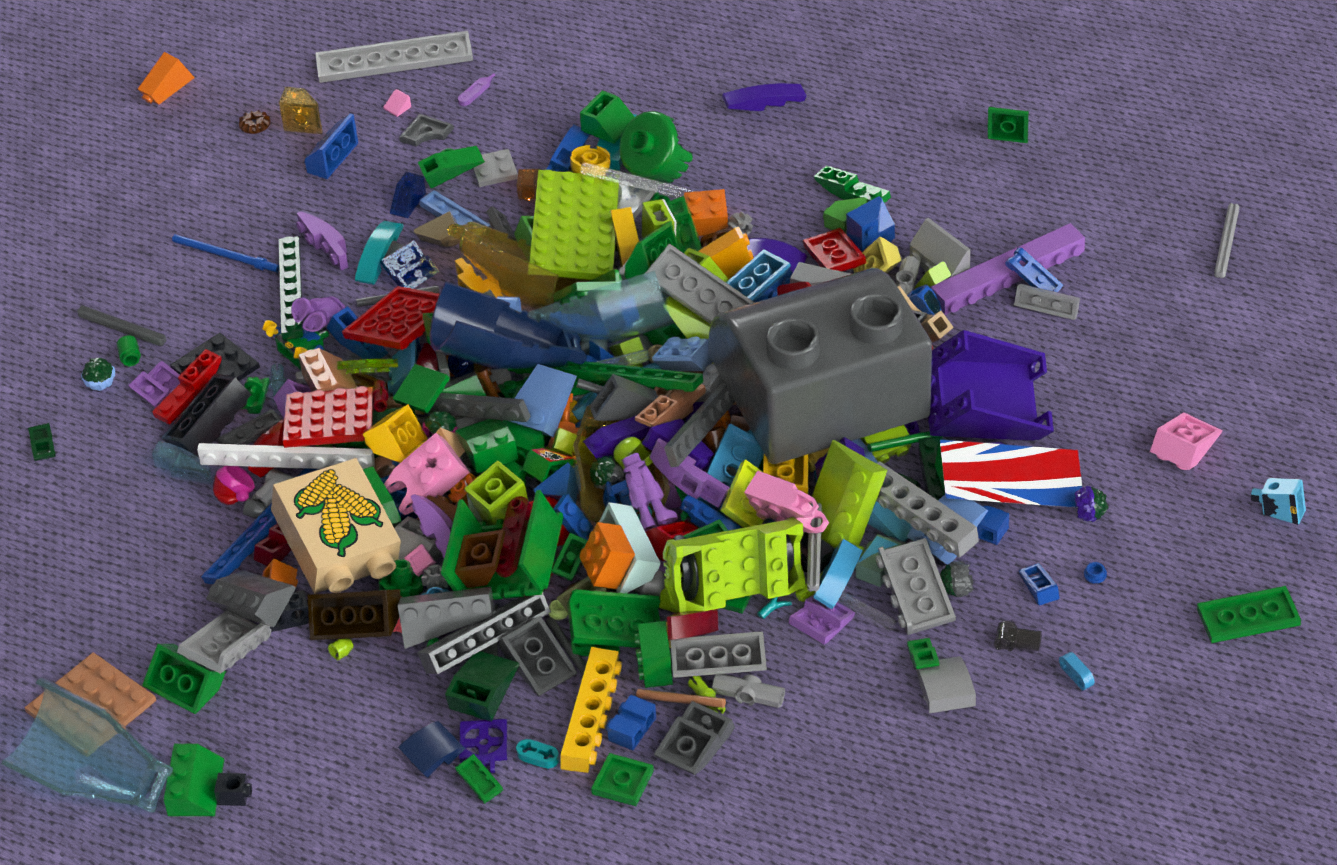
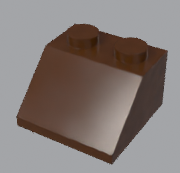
M504 529L464 535L455 573L467 588L488 585L498 566L506 533Z

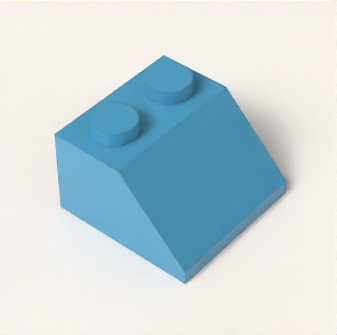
M416 340L412 341L407 348L399 350L392 356V365L388 367L389 378H392V380H388L389 393H393V397L418 360Z

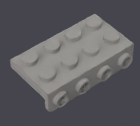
M926 538L884 550L883 547L878 548V555L875 556L876 563L879 569L883 568L885 574L882 576L886 589L890 588L892 595H890L892 606L898 609L900 614L897 615L901 629L905 628L907 635L956 621V616Z
M226 610L179 644L177 653L205 666L209 670H214L221 674L227 668H231L239 659H243L251 650H255L263 641H267L271 635L270 626L261 623L256 625Z

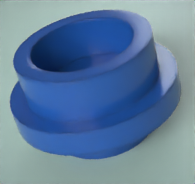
M1099 562L1088 564L1084 570V578L1090 583H1101L1107 577L1106 569Z

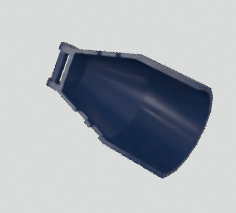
M444 283L431 320L430 345L434 351L491 369L535 368L537 364L555 368L563 367L567 361L576 364H583L586 361L587 357L581 349V340L578 333L566 330L543 318L540 321L528 316V311L523 309L522 312H518L510 308V303L452 283Z

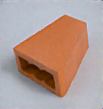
M164 52L138 90L143 94L142 98L150 104L155 102L159 105L195 77L179 59Z

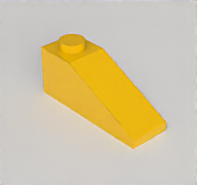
M631 207L610 211L621 267L629 259L636 244L639 242Z

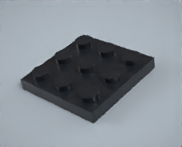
M221 333L216 334L170 364L171 368L181 375L207 349L222 358L216 374L235 377L240 381L260 368L259 362Z

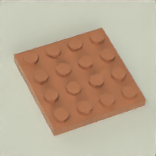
M93 652L29 703L25 710L26 713L82 754L89 757L156 701V697Z

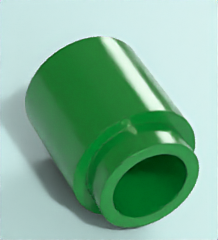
M133 336L121 337L116 344L120 361L125 366H135L141 357L137 339Z

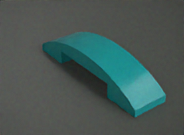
M383 221L376 227L362 252L355 275L356 282L375 284L382 271L380 265L392 241H397L404 227L403 224Z

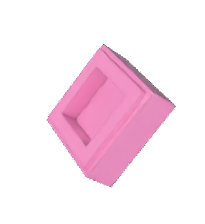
M422 544L404 557L405 560L410 562V567L413 568L417 576L423 574L424 569L427 570L429 566L436 563Z

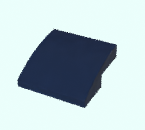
M435 721L418 730L398 747L427 778L444 761L449 765L465 750L459 741L439 721Z

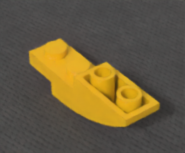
M463 258L455 260L458 286L480 293L491 290L496 298L503 296L497 284L494 285L489 278L482 280L480 275L477 276L474 273L471 264H467Z

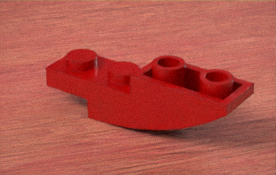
M205 349L178 377L180 384L152 411L154 417L170 425L183 413L211 377L216 374L222 361L221 356Z

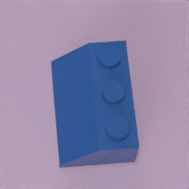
M350 113L328 130L323 139L316 144V147L305 157L307 173L328 179L357 146L358 137L354 114Z

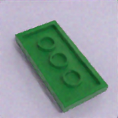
M1286 586L1197 603L1198 614L1211 643L1301 626V618Z

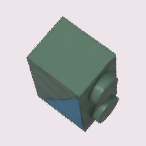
M877 534L873 541L868 542L865 552L860 556L856 564V578L881 587L884 583L882 576L885 574L883 568L879 569L876 563L875 556L878 555V548L883 547L884 550L900 546L902 543Z

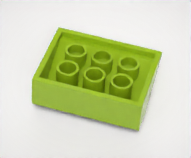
M836 440L831 442L812 497L817 503L822 505V513L829 522L824 532H821V539L833 548H836L843 539L857 547L861 543L888 470Z

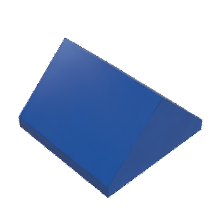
M566 463L533 489V491L536 493V490H541L544 496L560 500L564 494H569L576 503L580 474L569 463Z

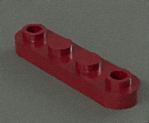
M523 496L512 499L507 507L502 530L504 529L506 533L496 569L500 577L511 576L518 567L532 509L529 501Z

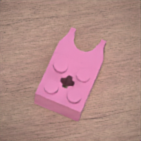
M435 433L393 469L384 485L389 493L407 487L406 496L398 509L402 514L408 515L414 512L412 508V495L416 494L425 498L428 495L435 498L437 494L442 496L470 472L450 444Z
M757 471L744 492L749 499V504L756 510V515L763 520L772 518L778 522L794 517L803 523V532L815 534L824 532L829 524L825 515L817 510L819 505L816 500L798 490L794 483ZM813 518L823 520L822 524L816 528L812 527L810 523Z

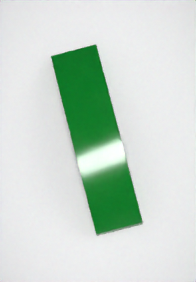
M682 196L666 202L676 220V239L680 251L684 253L688 248L696 251L701 250L698 233L685 197Z

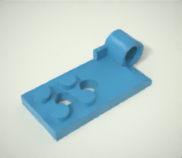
M729 424L706 473L731 487L735 476L728 474L727 467H733L737 473L740 463L746 459L758 468L764 452L752 431L745 432ZM701 497L697 499L698 501H701L706 505L710 506L714 510L722 513L720 511L722 505L719 508H717L716 506H714L713 504L709 503Z

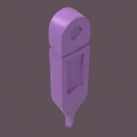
M493 73L488 77L476 80L459 95V105L467 106L490 86L495 74Z

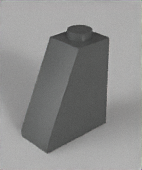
M612 374L589 407L594 419L597 421L625 420L638 415L658 398V395L651 388Z

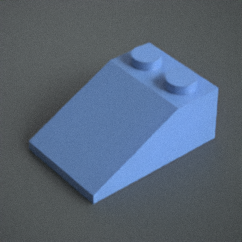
M537 364L514 398L524 400L531 417L527 422H510L540 431L542 434L554 438L577 376Z
M946 495L938 500L976 527L988 512L987 509L973 500L948 499ZM913 527L906 536L913 542L926 538L932 555L945 564H950L957 557L954 553L947 552L942 545L936 541H931L926 534L920 530H915Z

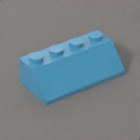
M763 249L726 283L754 302L787 273L791 264Z

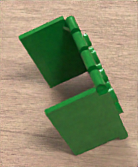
M536 490L516 571L509 577H500L495 571L488 585L467 588L455 573L464 535L502 530L504 520L497 519L496 525L487 526L485 521L478 522L463 499L459 500L441 569L442 576L453 591L491 587L493 600L503 599V597L505 599L523 597L524 594L525 596L542 595L543 589L548 588L563 522V513L555 512L541 490Z

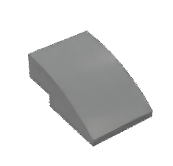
M961 656L939 659V666L916 669L929 714L976 706L974 686Z

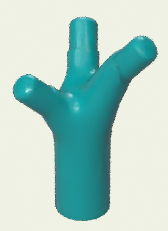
M778 597L771 598L757 615L765 619L775 609L790 606L792 602H777Z

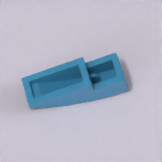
M843 539L834 549L830 562L825 567L820 578V588L814 593L813 598L833 609L846 587L863 550Z

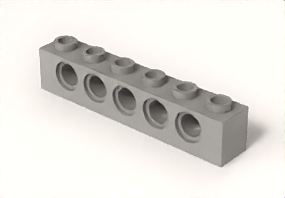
M880 461L876 463L888 470L876 500L883 508H888L899 519H904L915 530H920L931 541H936L947 552L954 553L959 558L979 542L977 527Z

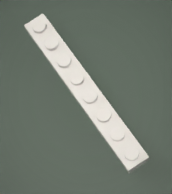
M199 443L197 449L200 465L323 469L357 458L362 469L371 466L375 467L374 454L371 449L329 447L284 448V446Z

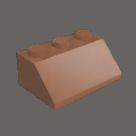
M320 348L298 354L302 375L311 392L315 390L329 391L338 388H357L341 358Z

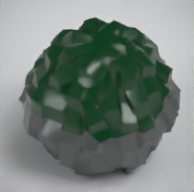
M612 455L598 457L597 461L592 463L590 479L597 489H605L607 482H611L613 486L622 482L625 478V473Z
M952 561L945 566V569H942L940 577L947 594L961 598L974 590L972 575H969L970 564H966L963 561Z

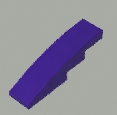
M778 83L733 90L723 93L722 98L728 109L763 111L766 105L780 107L784 106L786 101H805L806 94L801 84Z

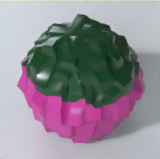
M446 411L431 413L428 418H425L422 430L427 438L430 437L431 433L433 436L440 427L453 433L458 428L455 417Z

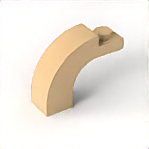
M898 286L899 290L901 291L902 295L906 299L911 309L915 311H920L911 302V300L903 291V289L900 286ZM942 311L933 315L927 314V318L921 323L932 342L939 340L954 328Z

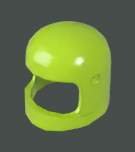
M636 437L623 439L614 449V459L622 469L625 468L622 459L635 453H639L641 461H645L646 466L653 463L650 458L652 452H648L642 445L641 440Z

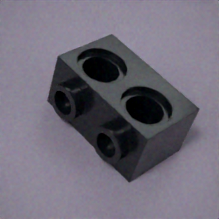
M304 590L292 594L275 627H270L271 632L309 624L308 604Z

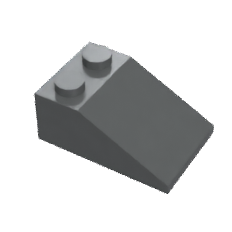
M541 616L504 636L499 643V648L508 660L519 662L520 665L517 672L538 696L578 673Z

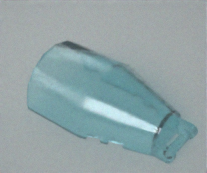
M655 271L587 292L588 296L581 299L573 296L569 298V303L561 306L559 302L528 313V316L540 321L543 318L566 330L578 333L580 342H589L591 340L592 342L613 343L675 323L665 304V300L669 295L660 289Z
M46 678L37 679L36 684L45 688L38 714L21 744L1 764L62 795H75L88 799L96 798L110 802L131 804L146 811L155 812L158 797L167 777L171 776L173 768L159 761L107 708ZM157 772H158L159 774H158V776H157V778H156V781H155V783H154V785H153V787H152V790H151V792H150V794H149V797H148V799H147V798H145V796H146V794L148 793L149 789L151 788V786H152V784H153V782H154V780H155V777H156V775H157Z

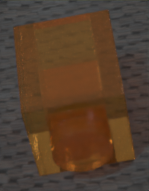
M539 169L518 170V199H536Z

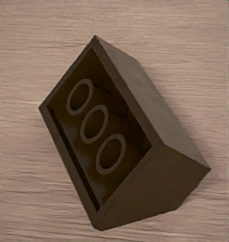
M400 589L307 595L310 640L387 637L392 635L399 619L398 603L401 598Z

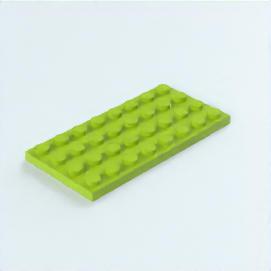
M538 170L529 263L530 275L593 280L613 270L615 232L610 211L617 209L619 177L611 175L594 176L590 173L583 175L569 171Z

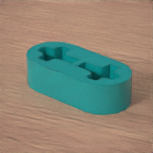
M531 739L521 740L516 746L517 757L523 762L547 769L553 768L559 763L558 750L553 746ZM528 748H531V751L528 750L526 753L523 752V750L526 751Z

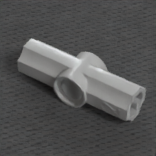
M907 256L905 259H902L899 272L896 274L895 284L897 287L900 286L906 295L914 290L920 267V261L915 259L914 256Z
M716 674L712 686L715 693L734 697L739 703H749V706L759 703L779 708L782 706L785 696V688L762 683L754 675H745L743 678L727 674Z

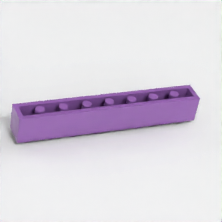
M1070 223L1019 247L1028 252L1047 270V268L1053 265L1061 264L1065 260L1073 256H1079L1084 252L1085 237ZM1017 248L931 286V289H933L940 301L941 311L944 315L957 312L968 304H974L981 298L992 296L995 292L1003 288H1009L1014 283L1023 280L1015 271L1010 270L1005 265L1007 259L1014 256V251ZM1023 261L1019 262L1023 267L1026 264Z

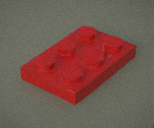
M841 228L803 240L804 248L820 267L842 272L866 264V256Z

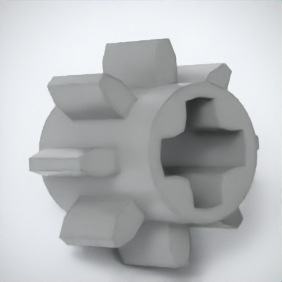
M741 211L731 215L727 224L733 229L739 226L742 234L746 233L749 235L753 227L750 222L753 219Z
M431 565L427 570H423L424 576L421 577L422 586L427 585V590L432 587L448 588V583L441 574L442 566Z

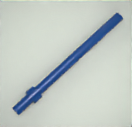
M174 234L172 237V241L175 243L253 265L254 268L262 271L266 269L276 273L279 272L278 264L268 262L267 259L262 257H251Z

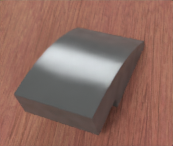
M691 701L683 716L676 718L654 753V756L696 775L709 763L735 729L732 719Z

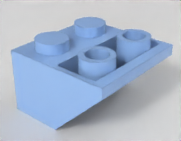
M680 337L669 338L652 357L653 362L663 370L705 371V368L713 362L708 353V339H700L699 337L680 339Z

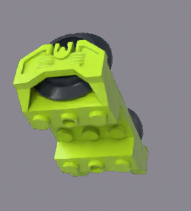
M794 517L778 522L772 518H767L763 521L762 525L687 539L683 535H676L672 540H667L663 551L664 567H666L664 585L670 605L678 612L709 611L726 607L725 600L755 594H762L767 599L789 595L799 589H804L806 587L805 575L801 566L800 554L803 523Z

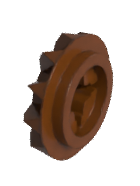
M260 110L244 113L243 117L239 118L240 129L249 134L263 132L270 125V117L267 116L266 112H260Z

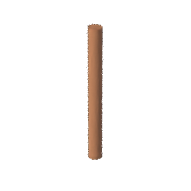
M638 689L636 692V697L641 699L690 704L691 701H694L703 706L724 708L726 705L725 698Z

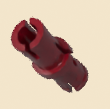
M376 380L373 383L372 391L373 407L376 411L383 412L387 409L389 395L386 390V383L383 380Z

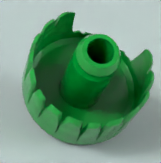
M646 111L634 117L627 124L620 139L619 152L624 167L632 175L652 183L665 184L680 178L682 174L679 172H686L689 165L684 162H691L693 155L678 144V133L673 123L675 121L673 118L658 111Z

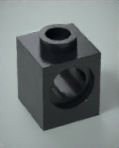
M218 773L214 790L217 805L246 806L247 798L252 796V784L248 783L246 773Z

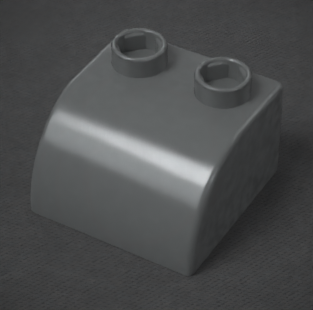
M870 268L717 314L711 323L708 338L709 356L771 464H778L830 448L832 440L839 442L845 437L853 441L927 418L931 413L932 341L895 282L889 275L878 268Z

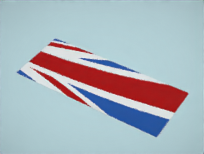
M940 440L945 495L948 499L1076 507L1075 492L1082 488L1078 450Z

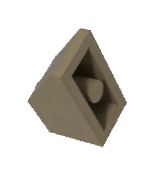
M450 211L414 229V233L420 240L443 247L455 246L464 239L460 227Z

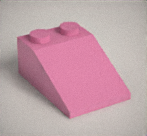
M1182 413L1157 429L1150 452L1156 454V457L1161 460L1175 463L1180 469L1190 470L1198 464L1223 430L1186 413Z

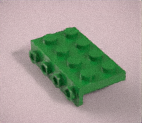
M613 269L588 282H576L545 297L546 305H554V309L566 308V305H573V308H584L588 304H593L595 301L621 290L622 277L619 275L618 269Z
M573 590L567 603L572 643L636 648L634 634L639 633L638 624L660 621L658 610L661 603L660 597L605 591Z

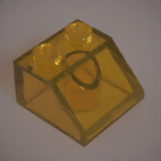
M285 87L279 100L284 131L322 134L323 130L317 101L304 88Z

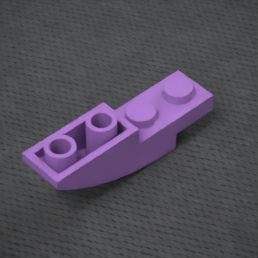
M298 212L296 226L300 233H304L308 245L312 244L316 250L322 248L325 254H329L331 263L337 265L340 270L348 268L344 237L334 227L318 217Z
M659 438L656 441L650 458L660 472L689 496L695 499L701 497L719 508L723 504L730 487L694 466L696 460L689 456L678 467H670L664 449L667 443Z
M416 494L412 495V508L420 519L422 533L426 537L437 539L435 544L438 550L442 552L443 557H445L453 522L442 509L429 499Z

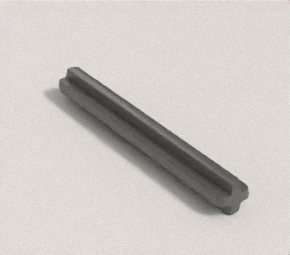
M82 305L77 310L78 316L155 345L163 346L167 341L164 334Z

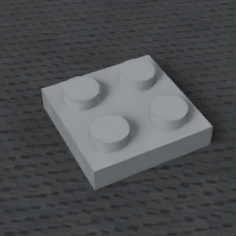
M509 149L481 154L485 162L473 168L479 187L518 179V173Z

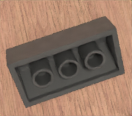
M241 571L217 579L211 586L206 600L223 611L228 610L242 618L274 628L296 587L247 571Z

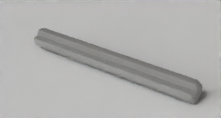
M1230 203L1228 205L1214 271L1216 278H1224L1226 276L1239 213L1238 204Z
M817 503L819 505L817 510L822 512V505ZM813 518L810 523L811 526L819 527L821 519ZM809 533L807 589L810 592H817L820 588L821 533Z

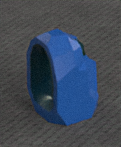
M927 284L914 289L907 295L911 302L922 312L933 315L942 310L939 299L933 289Z

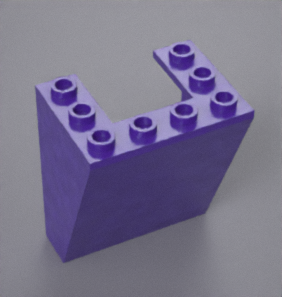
M962 330L933 349L931 413L928 417L930 435L1041 440L1054 432L1052 412L1047 411L1037 417L1033 381L1047 373L1045 353L966 330ZM1039 361V370L1035 372V365ZM1044 420H1046L1047 425L1042 424Z

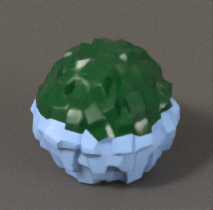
M91 358L89 362L85 363L81 377L86 387L100 391L112 385L115 377V368L104 358Z

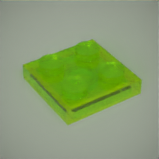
M398 359L337 361V370H346V374H357L359 370H361L362 374L375 373V369H377V373L390 372L389 368L398 367Z

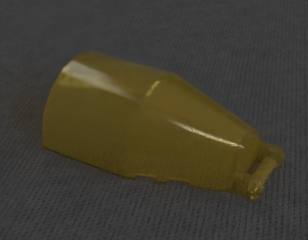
M474 221L464 225L455 223L448 226V234L460 240L459 249L461 253L504 295L520 297L522 303L548 315L551 314V311L573 314L577 309L573 308V305H566V308L555 309L554 293L576 282H588L590 280L559 277V275L530 263L531 246L526 245L527 240L520 238L518 242L507 238V233Z

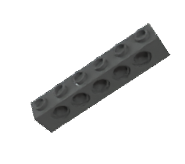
M543 593L542 595L525 596L524 594L523 597H518L494 610L491 617L467 625L417 652L426 673L439 674L498 642L504 636L535 618L543 617L551 613Z

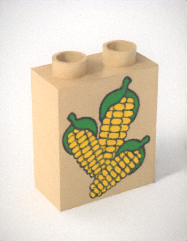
M357 458L273 484L271 511L314 594L328 589L332 593L342 592L348 589L355 580L369 575L374 579H380L394 571L396 568L395 560L399 558L401 540Z

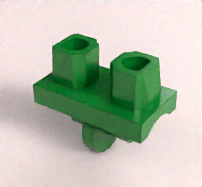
M248 377L244 387L252 395L248 398L247 404L241 409H247L249 414H259L261 412L270 384L269 378Z

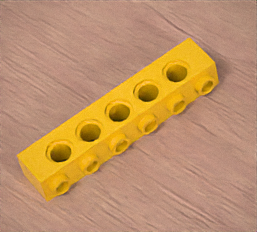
M591 647L561 751L562 770L589 773L590 765L595 766L597 759L595 748L600 747L602 741L600 730L601 728L605 729L607 723L605 712L606 710L610 711L612 705L610 694L615 693L617 687L615 676L621 673L622 662L618 661L619 651Z

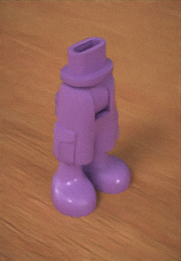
M333 296L311 300L301 297L294 300L291 312L296 322H301L305 319L303 328L306 331L316 332L328 325L332 316L343 310L345 305Z
M639 453L622 459L625 466L623 472L626 473L625 479L629 489V499L633 508L639 510L640 523L644 531L646 532L657 527L648 509L650 503L659 525H667L678 519L677 513L663 506L661 500L664 494L660 485L654 480L650 470L645 465V461H641Z

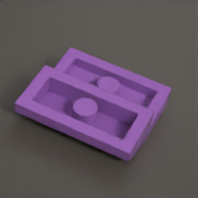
M160 361L148 374L143 371L128 386L156 408L180 384L178 379L180 374L163 361Z
M814 595L805 600L804 608L790 616L789 624L825 645L852 620L855 612L838 602L833 609H830L814 599Z

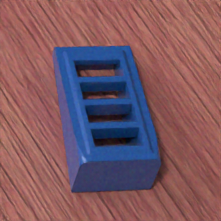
M1040 563L1018 570L1038 605H1043L1060 598L1058 585ZM1039 573V574L1036 575V576L1029 577V575H1033V574Z

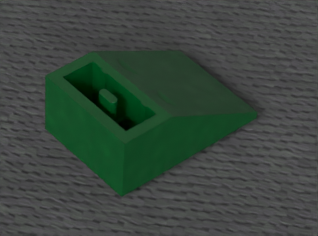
M481 651L472 655L454 675L445 693L449 709L492 722L520 665L519 662Z

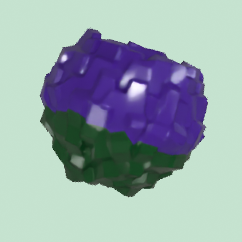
M1085 486L1075 492L1076 507H1078L1077 518L1086 522H1094L1100 519L1106 510L1109 509L1106 502V494H1103V491Z

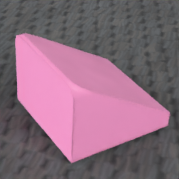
M396 89L383 108L398 117L411 107L410 97Z

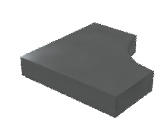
M419 114L402 133L399 140L415 147L428 140H445L454 129L453 124Z

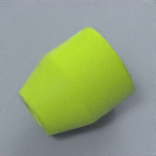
M349 638L338 639L328 645V651L338 661L347 656L354 646Z

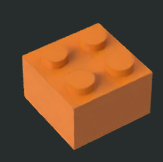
M725 189L684 193L698 236H705L728 228Z
M597 522L589 535L585 547L581 550L580 560L593 586L618 589L635 553L621 525Z

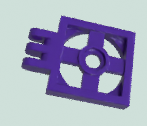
M495 719L492 722L487 720L461 721L460 744L465 750L459 755L460 763L474 754L466 748L476 747L479 750V754H475V756L485 767L490 766V773H495V761L507 760V719ZM489 728L499 729L502 732V737H491L489 735ZM471 729H479V736L465 739V735ZM482 739L488 740L486 745H481L479 742ZM491 746H500L496 751L488 754Z

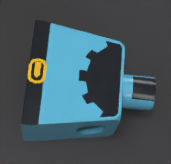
M1269 478L1263 489L1253 488L1251 492V501L1262 503L1264 515L1299 525L1306 511L1302 480Z

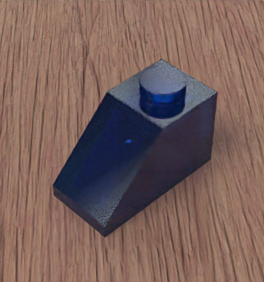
M410 172L404 173L396 185L390 214L409 218L426 194L424 176Z

